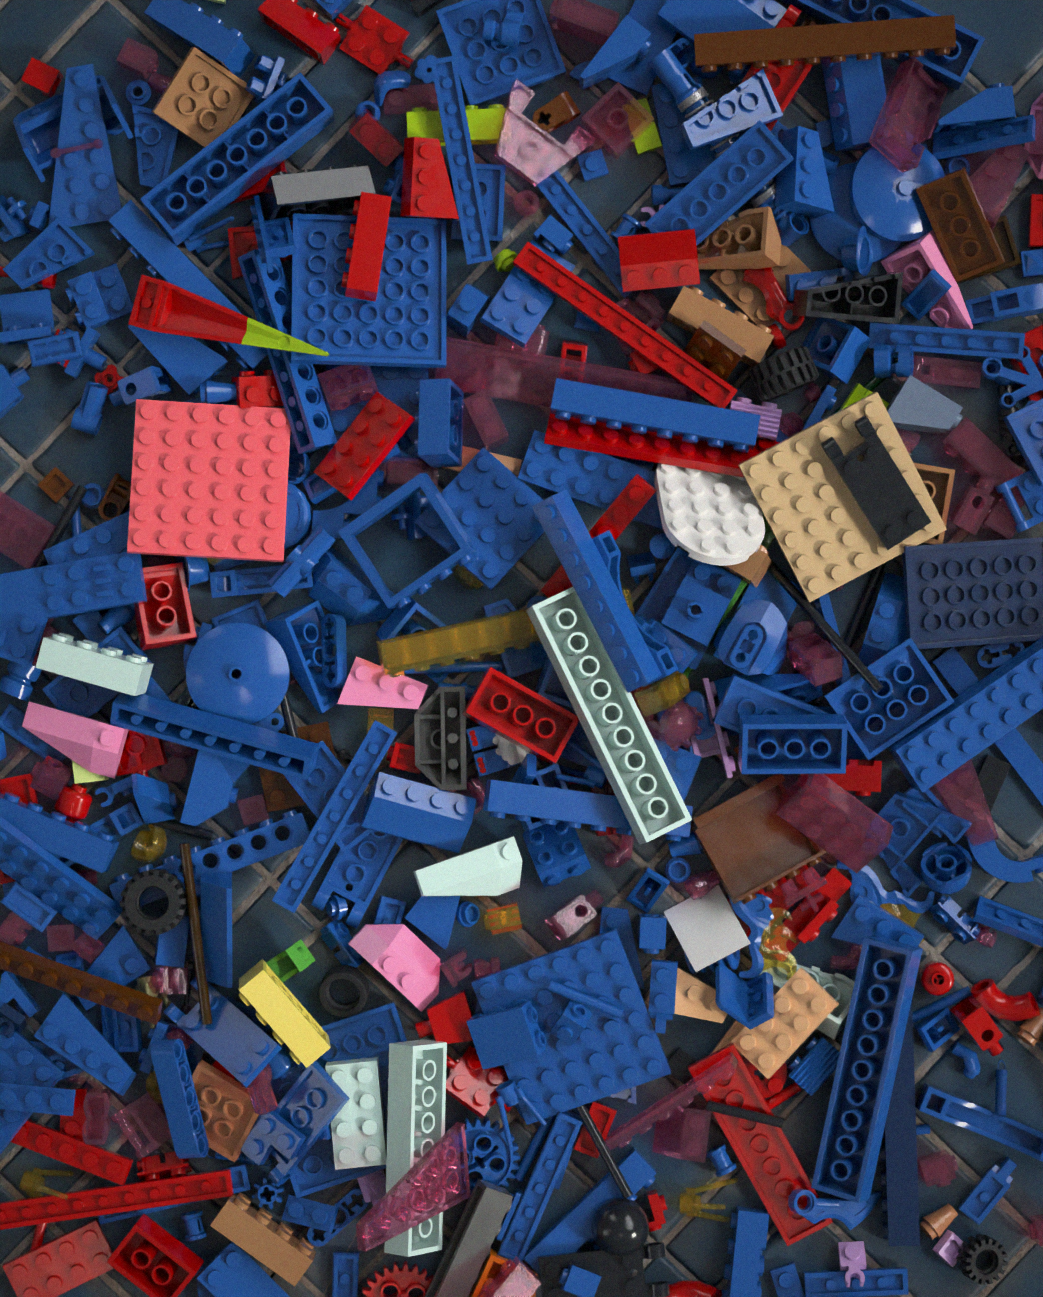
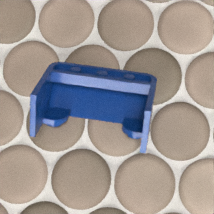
M97 75L96 80L107 134L118 135L124 130L129 139L132 138V132L109 84L103 75ZM64 91L22 111L13 119L22 149L41 182L46 180L42 169H49L56 163Z

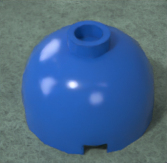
M941 842L930 846L924 851L921 860V875L925 884L933 891L940 894H952L960 891L967 885L972 874V858L966 849L958 844L954 847L947 846V842Z

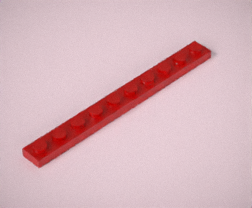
M530 242L526 243L513 261V265L713 407L725 409L737 393V389Z
M224 1169L0 1202V1230L233 1196L231 1170Z

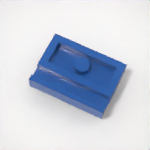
M101 1005L103 1036L117 1052L141 1051L143 1048L140 1019Z

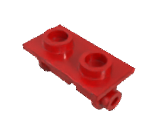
M175 1151L164 1153L166 1163H161L160 1155L143 1157L141 1161H137L138 1171H143L137 1173V1176L141 1181H149L169 1176L186 1175L188 1172H193L189 1164L185 1163L190 1161V1158L180 1159Z

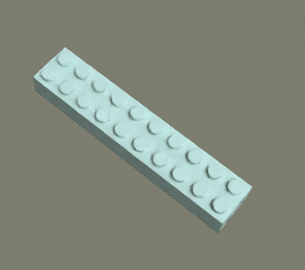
M574 587L527 609L528 616L639 845L647 843L691 821L692 818L631 692L627 693Z

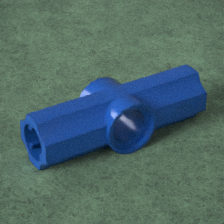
M319 525L302 545H298L285 560L286 563L268 582L270 586L280 595L286 597L302 578H306L319 564L318 560L334 544L336 539Z

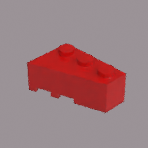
M421 137L404 139L401 216L459 219L439 139Z
M846 759V774H798V788L804 789V794H820L821 789L830 790V795H845V791H855L856 796H871V792H881L882 761Z

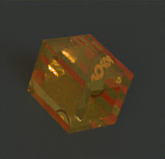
M517 902L487 908L488 914L483 915L486 930L491 929L492 935L522 929Z

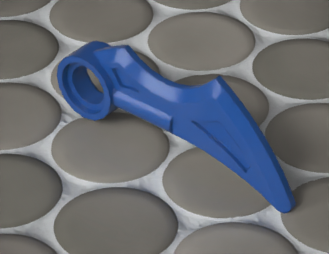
M800 1188L791 1192L788 1198V1206L793 1213L803 1216L813 1224L823 1219L835 1218L841 1221L848 1230H852L870 1214L882 1196V1191L873 1192L870 1194L869 1199L856 1203L847 1199L816 1198L811 1191ZM805 1195L807 1205L804 1209H799L797 1205L798 1198Z

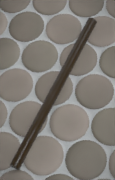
M190 843L179 844L201 1020L202 1025L212 1023Z

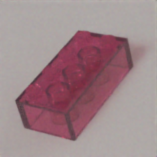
M804 774L782 795L776 811L778 816L856 873L888 846L894 827L824 774Z

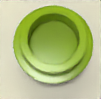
M504 249L499 252L494 258L496 270L498 272L511 271L515 266L513 261L517 257L516 252L510 249Z

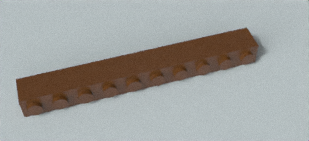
M955 15L694 34L696 69L701 68V72H715L717 67L727 66V70L734 71L743 69L742 65H753L754 69L768 68V63H779V67L794 66L795 61H804L805 65L820 64V60L830 59L831 63L846 62V58L856 57V61L872 60V56L882 55V59H896L898 54L908 53V57H922L924 52L933 51L936 56L949 55L950 50L956 48Z

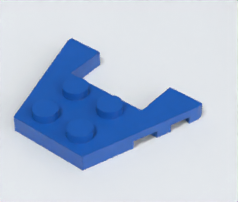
M897 791L864 829V832L879 856L885 860L891 870L890 873L894 879H897L902 887V892L908 898L921 884L923 878L908 866L904 860L934 826L938 827L954 842H957L972 823Z

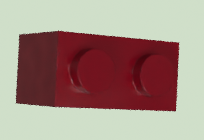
M367 109L348 126L349 132L385 167L404 149L403 144Z

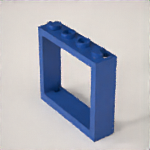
M427 473L418 474L338 531L388 609L396 607L401 609L405 605L412 602L410 597L416 593L422 595L432 588L430 583L436 579L444 580L453 573L451 570L458 564L460 566L467 564L473 558L472 554L478 551ZM420 490H423L461 549L393 596L355 536Z

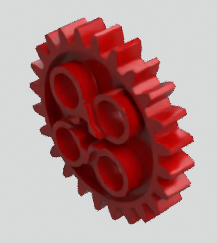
M404 1261L402 1268H398L397 1263L394 1262L393 1269L391 1270L386 1265H383L384 1273L381 1274L375 1270L376 1279L367 1278L370 1288L362 1287V1293L366 1295L363 1297H412L409 1295V1291L413 1288H420L422 1290V1293L417 1297H425L434 1276L431 1275L426 1278V1268L418 1272L416 1263L411 1269H408L407 1261ZM390 1285L397 1288L395 1293L391 1295L383 1292L384 1288Z

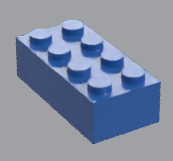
M740 715L738 765L741 774H846L848 723L844 715Z

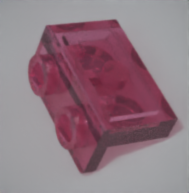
M342 365L318 374L331 411L343 410L349 405L370 400L376 391L379 392L370 366Z

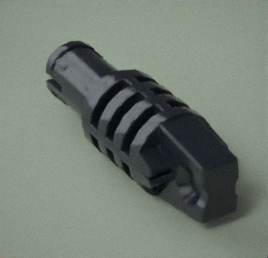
M1007 385V393L1014 392V385ZM1004 386L997 387L999 400L1005 394ZM1004 398L1005 404H1012V400L1010 398ZM1016 404L1009 410L1003 409L1000 406V410L997 413L1000 438L1002 439L1007 457L1021 455L1015 447L1016 442L1004 421L1006 416L1019 410Z

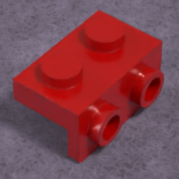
M263 370L264 375H255L254 371H239V376L231 377L232 382H236L237 405L239 408L284 406L273 370Z

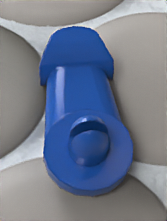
M696 690L686 693L683 699V706L694 726L693 731L696 738L699 740L711 738L715 735L716 730L710 721L705 696Z

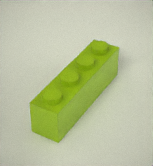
M501 104L489 105L488 109H478V106L475 105L465 106L472 145L510 143L509 108H504V105ZM418 107L413 108L412 112H407V138L439 139L440 146H446L439 107L437 111H427V108Z

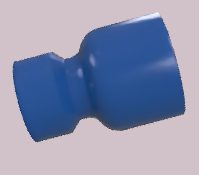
M508 10L501 23H497L492 19H485L482 39L493 40L496 38L501 45L518 48L524 13Z

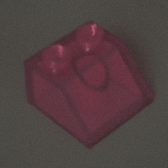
M659 1100L652 1152L676 1159L705 1163L712 1111L706 1110V1106Z

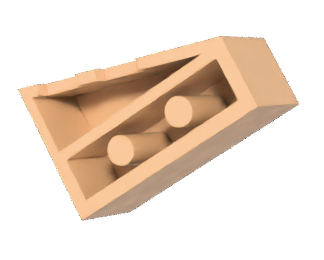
M678 967L674 1014L723 1023L727 1013L720 1010L716 1005V988ZM650 989L644 998L647 1008H649Z

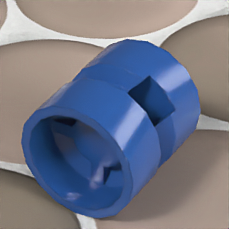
M897 344L895 348H892L891 345H875V378H891L892 374H895L897 377L913 376L914 355L912 344ZM894 358H898V363L894 364Z
M9 660L7 665L9 675L2 676L0 690L18 699L28 701L34 689L30 683L36 682L42 669L35 668L36 665L33 663L30 668Z

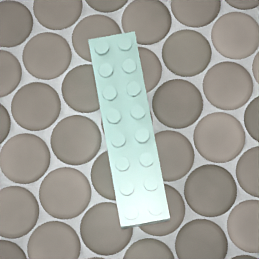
M422 1039L389 1043L384 1253L410 1257L442 1250L447 1042Z

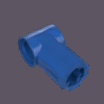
M86 382L80 406L76 408L72 418L71 428L93 436L98 434L103 420L101 413L109 388L97 382Z

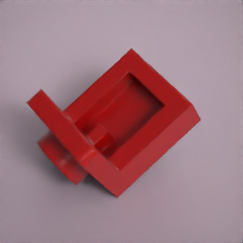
M396 742L395 747H389L386 761L390 762L389 767L416 774L421 773L415 766V746Z
M656 1189L647 1192L654 1216L648 1218L649 1232L661 1229V1224L666 1223L663 1211L668 1209L664 1195L658 1196Z

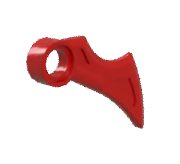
M772 267L745 269L743 281L749 282L761 290L766 301V314L779 322L782 328L786 330L798 329L804 321V316H798V321L794 324H789L784 320L785 312L793 310V304L789 303Z

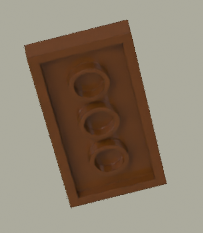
M965 167L916 188L956 282L1005 262Z

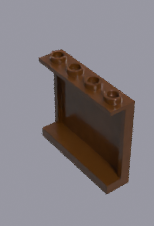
M775 774L691 821V829L733 904L739 901L743 905L757 898L755 892L763 888L766 893L778 886V879L784 876L786 880L800 874L798 868L805 864L808 868L822 861L819 856L826 853L825 849L820 851L782 783L785 781V778L782 774Z

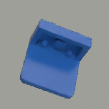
M556 820V825L544 824L532 830H526L523 833L524 841L544 888L555 886L571 876H579L591 868L575 828L565 827V821Z
M724 965L716 966L715 1002L720 1010L726 1012L750 1030L774 1017L773 976L765 971L746 982Z
M161 1019L157 1025L155 1024L154 1029L150 1028L147 1038L151 1039L148 1049H142L138 1062L142 1063L140 1071L148 1074L152 1071L155 1072L151 1058V1045L153 1041L181 1039L185 1047L191 1075H193L198 1063L201 1061L204 1049L177 1024Z

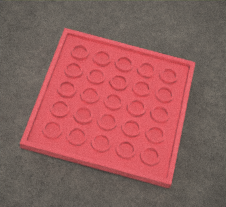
M136 399L127 553L283 562L291 429L285 408L253 406L251 408H239L238 405Z

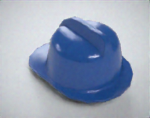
M861 226L858 235L845 238L837 251L841 256L844 268L859 272L862 276H867L872 266L873 248L865 226Z
M173 556L175 563H183L188 592L191 585L206 582L210 579L207 558Z

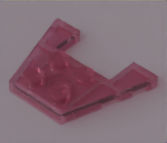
M516 79L511 86L494 157L533 186H536L593 144L596 138L578 125L564 145L522 114L535 92Z

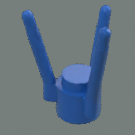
M230 216L205 229L200 227L184 240L188 251L191 252L196 249L200 253L208 249L229 246V240L209 244L204 243L207 242L206 234L232 222L235 218Z
M569 739L567 744L593 763L594 766L589 765L584 773L559 765L561 771L578 777L557 774L556 778L587 785L592 788L603 789L607 782V777L599 760Z
M514 1080L506 1081L496 1088L499 1096L495 1100L499 1106L508 1148H512L513 1144L504 1104L507 1107L514 1105L521 1118L524 1119L518 1104L522 1100L541 1125H546V1121L526 1097L521 1086L517 1087Z

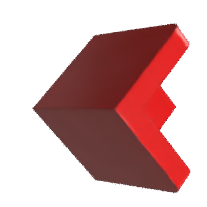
M32 57L21 80L39 89L43 95L51 98L54 96L63 75L59 70Z

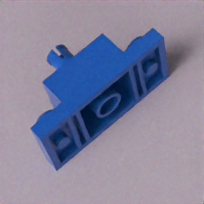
M695 559L683 578L661 624L671 629L698 652L688 665L689 668L696 671L742 578L716 565L703 563Z

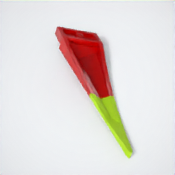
M141 275L129 325L157 333L329 356V353L182 287L167 281Z

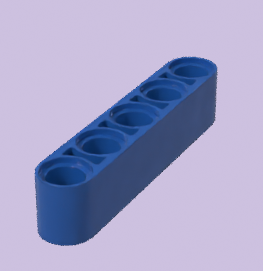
M181 1039L155 1040L151 1045V1058L175 1153L180 1159L204 1158L208 1153L209 1144L183 1041Z

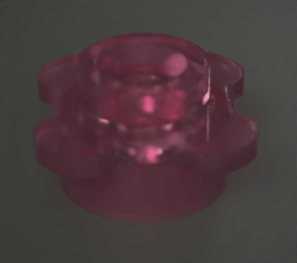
M173 1027L170 1030L171 1033L167 1034L168 1039H181L185 1049H188L190 1047L189 1044L193 1043V1039L180 1028Z

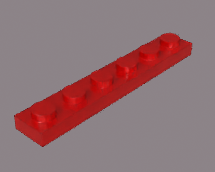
M636 474L589 531L591 538L610 530L614 540H616L657 490L640 475ZM562 565L540 590L549 598L573 587Z
M30 1119L26 1121L11 1140L14 1144L120 1185L126 1183L133 1163V1159L67 1135Z

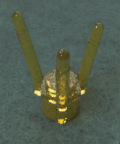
M35 1167L33 1172L28 1170L24 1172L20 1183V1190L27 1192V1195L32 1197L44 1196L40 1194L44 1192L67 1199L68 1196L66 1194L45 1187L46 1179L42 1178V1176H73L74 1172L43 1170Z
M732 1178L696 1188H687V1193H680V1214L730 1223L729 1217L701 1212V1209L724 1210L726 1206L724 1204L701 1203V1195H696V1193L738 1182V1179Z

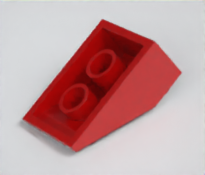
M183 563L143 568L147 602L134 604L141 650L191 643L196 638Z

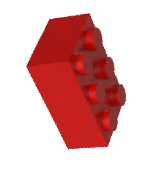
M143 1214L106 1262L150 1297H178L200 1269L204 1260L146 1214Z

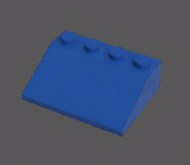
M667 0L656 17L694 44V34L776 28L787 9L775 0ZM742 65L743 69L732 72L739 77L748 65Z
M911 638L867 666L884 686L878 693H875L857 673L825 695L834 712L844 715L848 723L847 732L867 760H870L954 703V700Z

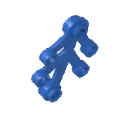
M1024 346L1026 357L1015 360L1022 363L1028 375L1003 367L1002 362L996 357H988L981 365V373L987 379L1000 377L1024 385V387L1012 393L1008 392L1002 395L999 404L1003 409L1009 410L1016 402L1038 391H1043V378L1030 356V349L1027 346ZM1042 355L1038 359V366L1043 370ZM992 366L995 372L989 373L986 367ZM1005 397H1008L1012 400L1011 405L1005 404ZM1031 400L1024 406V408L1038 401Z

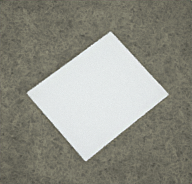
M718 883L664 911L695 972L751 944Z

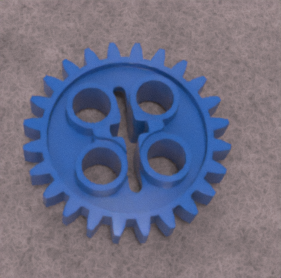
M476 1116L474 1123L471 1124L468 1118H465V1126L462 1127L459 1123H455L457 1131L447 1130L450 1138H445L444 1183L449 1182L448 1187L450 1191L457 1187V1195L461 1196L465 1191L469 1199L478 1178L498 1186L502 1184L505 1187H509L506 1179H515V1175L511 1170L519 1169L518 1163L515 1160L520 1159V1155L518 1152H514L519 1147L517 1143L513 1142L515 1138L511 1134L513 1147L508 1148L503 1127L500 1128L498 1120L490 1125L489 1117H486L484 1122L480 1123L478 1116ZM481 1137L489 1138L488 1142L484 1145L476 1144L477 1140ZM459 1151L467 1152L466 1156L461 1159L454 1157ZM478 1155L482 1159L478 1161L476 1158L474 1159V1157ZM494 1158L502 1159L496 1166L489 1164ZM473 1171L480 1172V1174H479V1176H478L477 1178H475V1179H469V1178H468V1175H469L471 1172H473Z

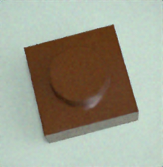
M55 466L38 486L58 503L75 484Z

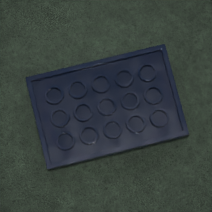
M1043 537L904 547L902 561L907 639L911 638L918 649L1036 641L1043 637Z

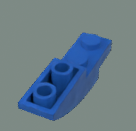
M1043 283L990 292V295L965 300L973 326L1018 316L1023 318L1043 313Z

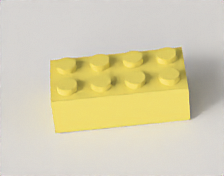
M263 959L239 978L238 990L240 993L238 995L247 1006L252 1004L257 1011L255 1015L264 1026L269 1024L272 1027L274 1038L281 1045L285 1043L289 1047V1054L298 1065L302 1062L307 1068L331 1048L329 1035Z

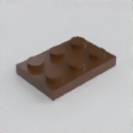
M704 320L683 352L726 381L747 350Z

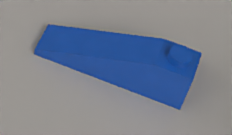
M315 600L277 615L265 622L267 631L282 646L286 653L291 673L317 712L321 714L337 705L338 693L337 688L326 687L322 680L321 622L325 615L319 600Z

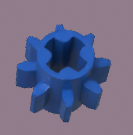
M264 1176L262 1185L259 1183L254 1184L258 1192L254 1193L252 1198L259 1199V1207H262L263 1204H268L269 1208L273 1209V1202L275 1200L280 1203L283 1199L278 1193L284 1191V1187H277L272 1181H268L267 1176ZM266 1187H268L269 1191L274 1190L271 1198H268L267 1194H262Z

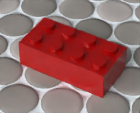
M492 667L486 669L462 712V715L525 751L536 755V757L550 765L557 762L579 722L578 717Z

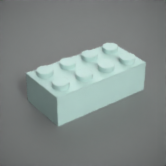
M53 633L50 637H43L35 668L132 696L146 693L153 668V663L147 662V657L138 654L125 656L122 655L123 650L114 647L101 649L98 648L99 643L89 640L73 641L74 636L65 633Z
M379 1058L327 1062L325 1065L326 1072L350 1098L331 1122L335 1170L386 1165L387 1140Z

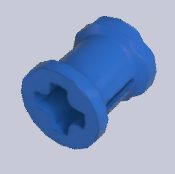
M624 213L622 222L615 232L612 231L610 233V236L618 242V236L634 235L637 230H641L642 224Z
M725 1143L717 1145L705 1153L706 1158L711 1159L716 1169V1177L728 1174L737 1167L736 1163L730 1160L725 1150L727 1148Z
M193 1210L180 1215L186 1230L185 1241H194L207 1237V1231H204L201 1219L203 1215L202 1210Z

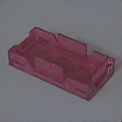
M915 57L900 63L869 139V143L902 173L918 167L925 149L920 144L922 141L931 138L941 113L940 108L948 91V88L941 81L936 82L922 69L923 64Z

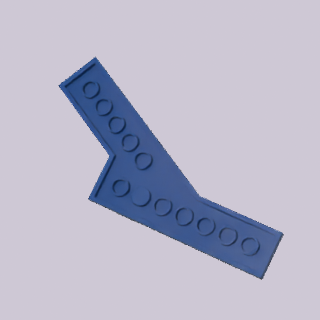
M126 551L0 574V657L31 668L48 619L147 602L141 554H132Z

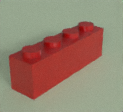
M361 192L360 201L355 200L352 215L357 216L356 224H351L349 239L354 240L353 248L347 247L345 263H349L350 267L349 272H343L341 287L346 288L345 297L376 301L392 200L391 196Z

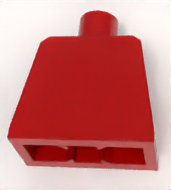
M465 990L427 1008L429 1020L415 1024L419 1038L434 1034L436 1041L447 1042V1044L473 1041L466 1022L472 1017V1012Z

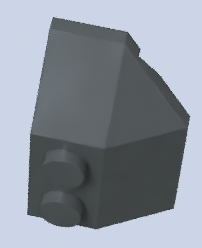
M465 686L438 687L414 714L415 766L440 790H467V717L462 715L466 707Z

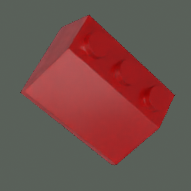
M266 0L259 6L258 12L262 22L323 65H325L342 41L340 34H338L340 30L328 21L326 24L317 19L319 15L309 7H306L304 10L297 5L298 0Z
M695 228L618 236L623 292L700 284Z

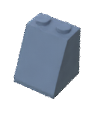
M911 375L902 382L886 408L896 429L943 434L948 430L952 431L953 428L955 429L963 417L959 414L963 407Z

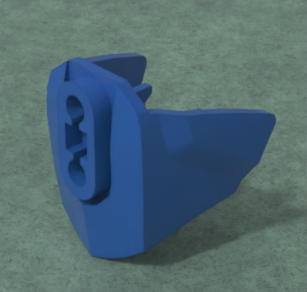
M745 601L731 617L724 620L713 638V646L717 648L723 663L746 676L761 673L766 675L778 673L787 655V622L780 610L769 601ZM751 631L758 633L756 640H749L748 634ZM737 654H745L746 659L743 663L736 661Z

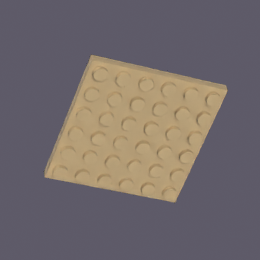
M878 392L866 396L738 464L808 602L904 553L905 546H917L947 530ZM864 415L872 423L878 437L931 520V523L889 550H886L820 444L832 436L842 450L843 455L864 442L853 423ZM859 454L857 456L858 461H862L864 459V456L862 454Z

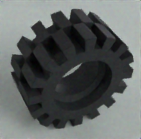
M976 1234V1238L973 1236L968 1237L970 1242L963 1241L962 1245L965 1248L963 1250L959 1248L958 1253L962 1255L957 1257V1262L961 1263L958 1265L959 1270L963 1271L962 1274L981 1285H985V1282L992 1284V1278L998 1281L1000 1279L998 1273H1005L1002 1266H1007L1008 1264L1003 1259L1008 1258L1007 1253L1004 1252V1246L987 1235ZM983 1250H987L989 1252L987 1264L983 1268H977L975 1262L978 1254Z

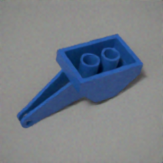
M271 713L254 724V726L279 732L284 726V718L279 713ZM274 718H277L279 720V723L276 726L272 725V720ZM198 750L180 823L199 826L229 808L230 803H236L239 788H235L236 781L250 764Z

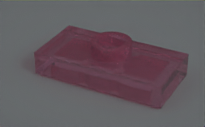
M391 457L386 460V483L405 484L418 474L427 473L435 486L438 485V468H432L423 459Z

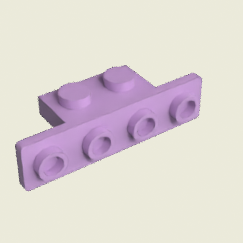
M708 677L703 678L702 683L708 703L711 724L713 723L716 733L706 740L697 739L693 731L694 726L684 709L683 712L694 754L702 758L720 754L726 778H732V772L736 771L733 757H728L726 747L730 746L727 732H722L720 725L713 722L718 707H715L713 697L717 696L714 681L709 682Z

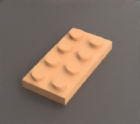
M799 968L773 996L774 1017L751 1030L745 1026L731 1042L767 1079L785 1063L839 1005L803 968Z

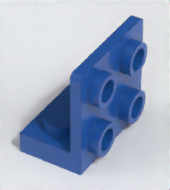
M48 289L0 295L3 332H0V343L4 346L27 344V341L54 336L55 326L51 294Z

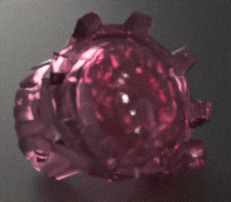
M680 698L679 703L667 709L660 722L649 720L646 722V725L653 738L662 740L673 751H678V746L683 745L689 748L692 745L689 739L694 733L701 734L702 729L698 726V722L704 716L703 713L696 710L697 707L690 706Z

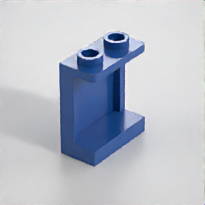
M530 1000L525 1001L520 1006L485 1015L483 1012L476 1013L466 1021L483 1070L538 1057L546 1049V1037L540 1030L537 1022L538 1014L536 1009L532 1007Z

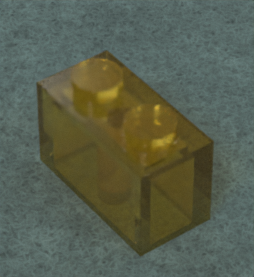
M675 671L654 683L642 687L634 695L646 717L671 708L691 690L687 677L683 673Z

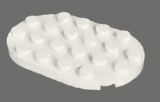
M658 464L654 484L657 490L656 495L661 522L666 536L675 547L681 546L689 552L688 556L695 560L719 566L742 563L748 560L749 556L755 551L759 550L765 534V524L762 511L745 478Z

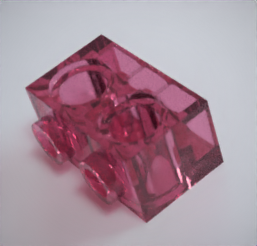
M816 632L789 642L790 664L815 687L843 677L842 666L844 665V660L841 653L830 646Z

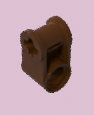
M565 91L534 112L531 126L536 134L545 136L562 125L573 121L581 112L568 91ZM541 117L543 120L548 119V124H539V118Z
M116 473L111 480L98 508L100 516L106 522L124 514L130 505L131 482L122 478L120 473ZM109 505H116L118 507V512L113 517H106L105 510Z

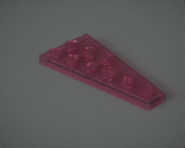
M456 1122L356 1224L358 1250L367 1252L470 1197L464 1123Z

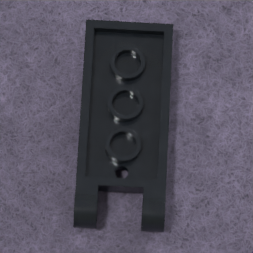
M864 415L853 422L864 442L843 455L842 450L832 436L820 444L886 550H889L931 523V520L878 437L872 423ZM859 454L864 456L862 461L857 460Z
M664 1242L644 1244L639 1251L626 1257L612 1256L601 1249L538 1256L542 1297H578L561 1290L562 1284L558 1283L563 1268L568 1269L569 1264L601 1276L594 1297H667L670 1295L668 1281L645 1283L643 1259L665 1257ZM632 1269L637 1270L635 1276L630 1275Z

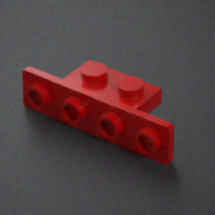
M831 868L769 936L765 943L782 959H785L800 941L804 944L807 941L812 942L821 932L819 928L825 921L829 923L837 915L838 911L836 909L839 905L836 902L849 889L852 883L836 868Z

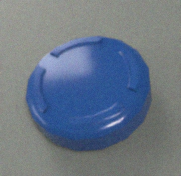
M288 483L284 550H289L301 543L309 533L313 520L312 508L306 495L291 483Z

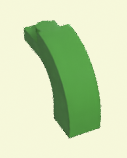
M300 939L266 963L279 979L284 982L306 969L316 960Z

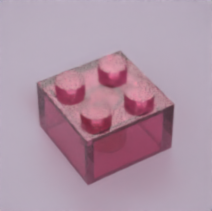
M619 82L581 118V124L616 160L654 122V118Z

